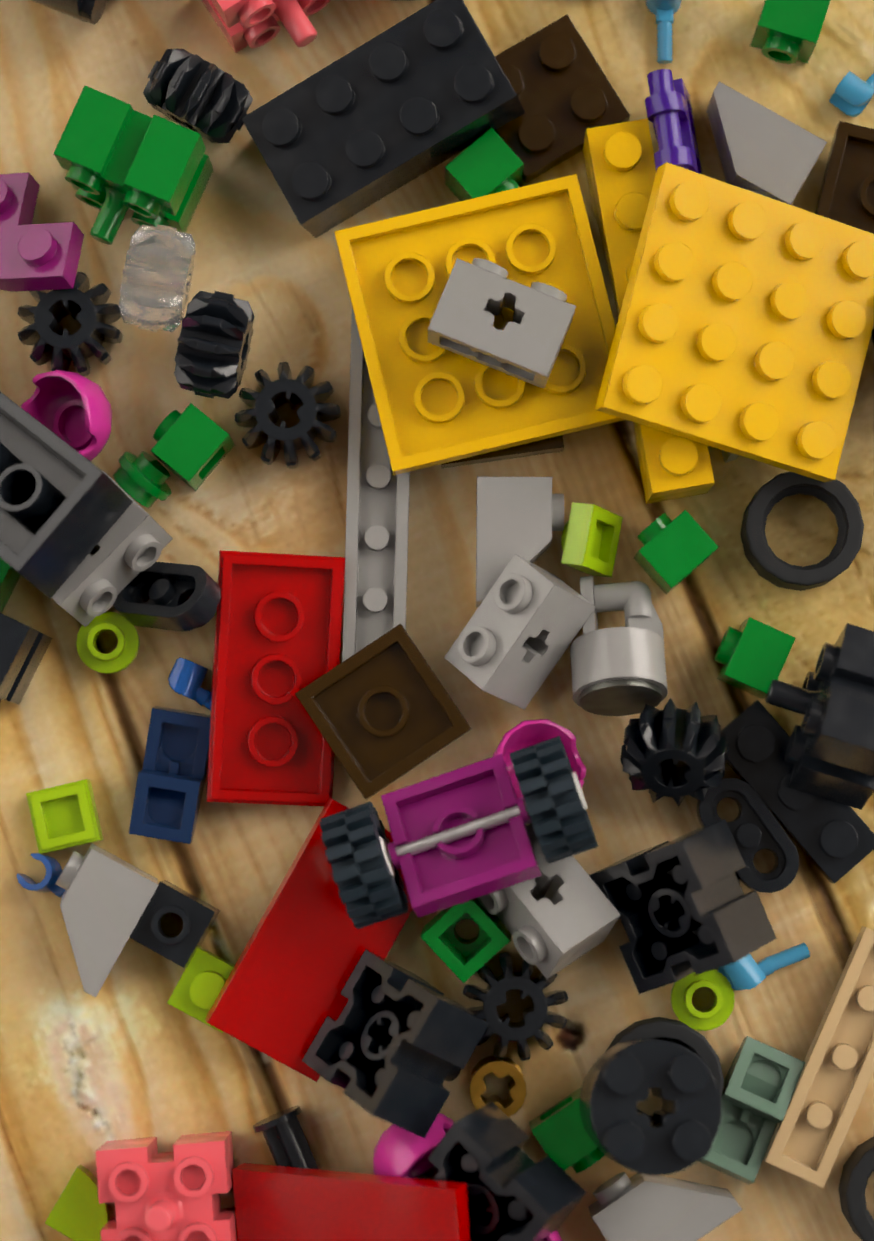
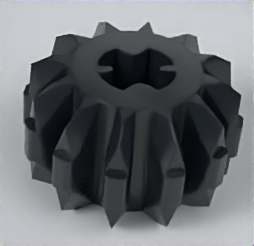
M178 48L166 49L160 62L156 61L147 77L150 80L143 91L147 102L151 104L152 108L163 113L165 117L173 120L180 126L197 132L212 143L218 144L230 143L236 130L240 131L244 124L241 118L248 115L246 112L253 101L245 85L235 80L231 74L224 72L215 64L209 63L197 54L193 55L185 49Z
M77 272L73 289L52 290L47 294L44 290L30 291L38 305L37 307L30 305L18 307V315L22 320L30 323V325L18 332V337L24 345H35L31 351L30 358L36 365L40 366L51 360L52 371H68L71 361H73L77 372L82 376H88L90 374V365L87 358L95 355L101 363H109L111 356L102 344L103 342L115 344L122 341L123 334L121 331L110 324L118 321L123 314L118 304L107 303L111 292L104 283L95 285L90 289L88 276L85 273ZM69 314L81 324V328L73 335L67 329H63L60 324L61 320Z
M199 291L192 298V301L188 303L185 318L182 319V328L177 339L178 348L174 359L176 362L174 375L182 389L194 391L195 395L212 399L214 396L229 399L237 391V388L241 385L243 372L246 370L251 337L254 331L252 329L254 314L249 301L234 298L233 294L215 291V293Z
M280 362L278 365L279 380L271 382L268 374L260 369L255 373V377L262 391L259 393L250 388H242L240 390V399L246 405L253 407V409L239 411L235 414V421L238 426L245 428L253 427L242 438L247 449H253L265 443L261 459L268 465H271L276 460L280 450H284L286 465L289 469H293L298 466L297 450L304 448L309 458L313 461L321 458L319 448L313 441L315 437L331 443L336 440V431L323 422L340 418L341 410L337 404L323 403L333 393V387L329 381L321 382L311 388L315 376L312 367L305 366L300 371L296 380H292L289 363ZM286 403H289L291 410H294L296 404L301 406L297 411L300 422L290 428L287 427L285 421L281 422L280 427L275 425L280 419L276 409Z
M670 698L664 710H659L646 704L643 712L640 714V718L629 720V724L624 732V745L621 748L620 760L623 765V772L629 774L632 790L649 789L653 803L663 796L672 797L679 807L687 795L704 801L708 787H720L721 779L725 775V761L728 760L729 742L726 740V734L721 732L717 715L701 716L697 702L686 709L677 708Z
M508 952L500 953L499 963L503 975L496 978L490 967L484 964L477 972L489 985L485 990L474 984H466L464 986L463 994L465 996L483 1002V1006L467 1009L489 1023L478 1046L485 1043L495 1033L498 1035L493 1051L495 1058H504L507 1053L509 1040L517 1041V1052L520 1060H529L530 1049L527 1038L534 1036L542 1048L549 1050L553 1046V1041L541 1028L543 1024L546 1023L555 1028H565L567 1019L559 1013L547 1011V1006L560 1005L567 1002L568 995L565 990L543 993L542 990L555 980L557 973L549 979H546L541 973L534 980L531 978V975L536 965H531L523 959L520 973L513 972L510 954ZM511 989H519L521 999H524L527 995L532 998V1007L523 1010V1020L520 1022H509L510 1017L508 1013L501 1017L497 1012V1005H502L506 1002V992Z

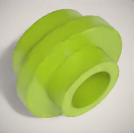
M105 612L96 616L86 627L84 625L80 627L76 646L78 654L86 666L99 673L113 674L126 669L132 664L138 654L140 641L137 629L123 615L115 612ZM105 631H113L118 638L117 647L113 652L103 654L97 648V638Z
M715 969L695 975L693 972L675 982L672 987L671 1005L675 1015L682 1023L694 1030L708 1031L715 1029L726 1022L733 1011L735 1000L733 988L728 979ZM701 987L710 988L715 997L714 1004L706 1011L696 1010L692 1004L693 993Z

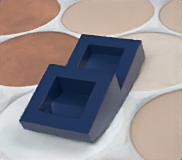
M160 706L152 708L143 768L138 772L129 834L187 844L192 843L208 767L210 715Z

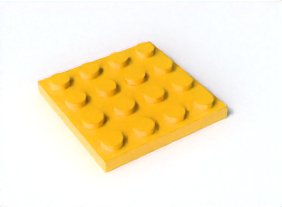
M668 162L662 164L657 168L595 410L822 482L835 480L874 325V234Z
M577 174L334 231L393 476L626 420L595 410L616 326ZM457 258L470 264L474 258L491 261L508 271L507 279L530 287L532 282L551 285L567 295L565 302L576 306L572 323L544 389L428 342L429 324ZM503 307L502 312L498 316L494 315L493 327L504 330L508 322H513L514 311Z

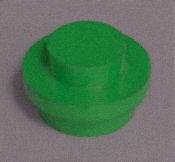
M142 451L137 457L130 452H125L119 458L121 466L113 474V477L119 486L138 503L150 508L158 499L165 501L172 492L166 483L170 473L152 455Z

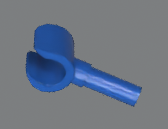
M181 657L176 659L168 677L171 689L180 695L196 701L201 706L204 705L211 711V692L201 688L208 669Z
M39 853L30 854L45 865L46 875L40 883L36 884L29 876L17 873L18 882L23 888L30 891L52 892L59 898L62 897L65 889L56 885L62 872L60 863L55 858Z

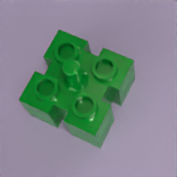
M85 85L53 153L60 166L68 170L65 179L77 190L75 196L82 202L100 210L90 235L94 239L108 245L113 243L128 209L134 211L131 220L148 231L165 235L168 228L185 235L213 173L209 156L204 154L206 148L201 134L156 115L153 118L133 110L130 104Z

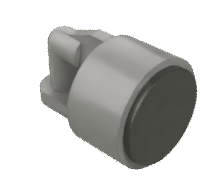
M593 576L580 577L581 596L593 604L595 609L583 624V635L576 638L570 645L574 702L587 712L603 716H626L642 713L646 704L656 707L666 698L668 687L663 625L652 604L649 587L641 581L595 585ZM624 610L625 627L598 629L597 613Z

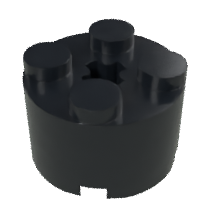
M636 1038L617 1043L607 1050L590 1068L583 1080L580 1092L579 1105L582 1123L594 1144L614 1162L641 1174L668 1175L684 1170L696 1161H700L710 1151L721 1121L722 1104L720 1091L704 1059L689 1049L673 1042L650 1038ZM650 1088L653 1096L662 1098V1109L653 1112L652 1121L649 1120L648 1116L638 1113L636 1108L637 1101L648 1099Z

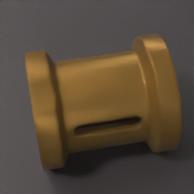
M494 1055L481 1059L474 1066L469 1085L470 1098L474 1107L478 1110L486 1104L493 1102L508 1117L516 1114L523 1106L527 1095L526 1081L520 1066L509 1057L498 1059ZM493 1072L496 1077L501 1079L509 1074L513 1078L508 1084L511 1096L503 1101L496 1094L485 1098L482 1095L487 1089L485 1076Z

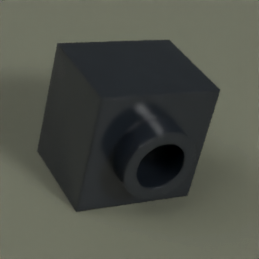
M167 880L160 881L129 938L186 968L197 948L202 945L220 910ZM169 912L178 914L183 921V930L176 937L166 935L161 928L162 918Z

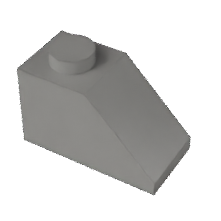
M719 82L713 91L707 108V114L726 182L792 205L827 142Z
M477 476L476 607L480 606L515 554L534 563L550 547L552 531L564 530V494H552V477Z
M91 843L85 856L73 851L56 885L65 889L60 900V908L84 992L96 998L159 884L157 878Z
M625 1172L615 1175L599 1186L593 1193L597 1201L588 1206L591 1217L607 1241H697L742 1210L729 1190L725 1188L661 1175L637 1173L628 1178Z

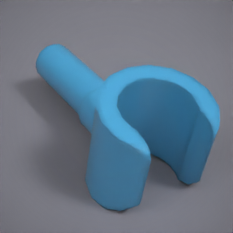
M646 0L647 8L656 15L657 63L659 64L672 63V24L674 23V13L680 8L682 0Z
M849 71L836 87L835 93L830 97L829 102L848 116L857 117L874 96V74L864 82Z
M802 943L765 957L758 963L749 954L735 963L718 968V971L728 979L734 990L752 989L760 984L766 976L773 974L774 971L809 958L810 953L806 944Z

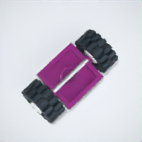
M560 736L510 753L523 798L517 799L507 765L502 754L381 795L393 842H390L389 838L386 837L384 825L379 820L378 812L371 802L321 818V836L327 849L325 850L326 857L331 864L333 870L331 873L334 882L339 887L342 903H345L347 914L350 920L352 919L354 926L360 929L408 912L407 896L403 890V880L398 872L400 868L402 869L412 908L418 918L542 876L526 825L531 824V821L548 864L598 847L586 811L588 806L576 772L572 771Z

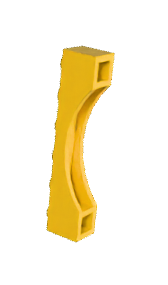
M647 118L587 128L582 149L592 207L605 252L618 318L656 176L654 150ZM633 422L646 504L708 493L715 483L708 445Z

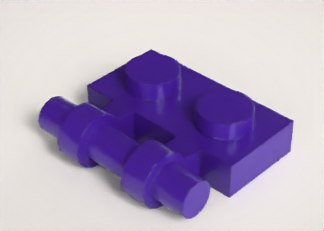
M660 69L648 73L647 79L650 96L645 99L647 119L653 122L659 151L654 153L656 172L659 166L668 162L703 175L690 95L682 78L673 80L670 69Z

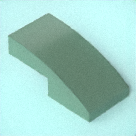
M746 1036L724 1079L721 1096V1121L717 1135L710 1151L699 1162L746 1184L754 1183L775 1127L785 1117L805 1062Z

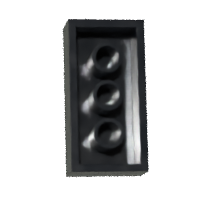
M435 0L241 119L299 223L316 238L466 149L491 127L496 131L524 114L525 111L463 0Z
M0 392V558L51 599L133 501L101 469Z

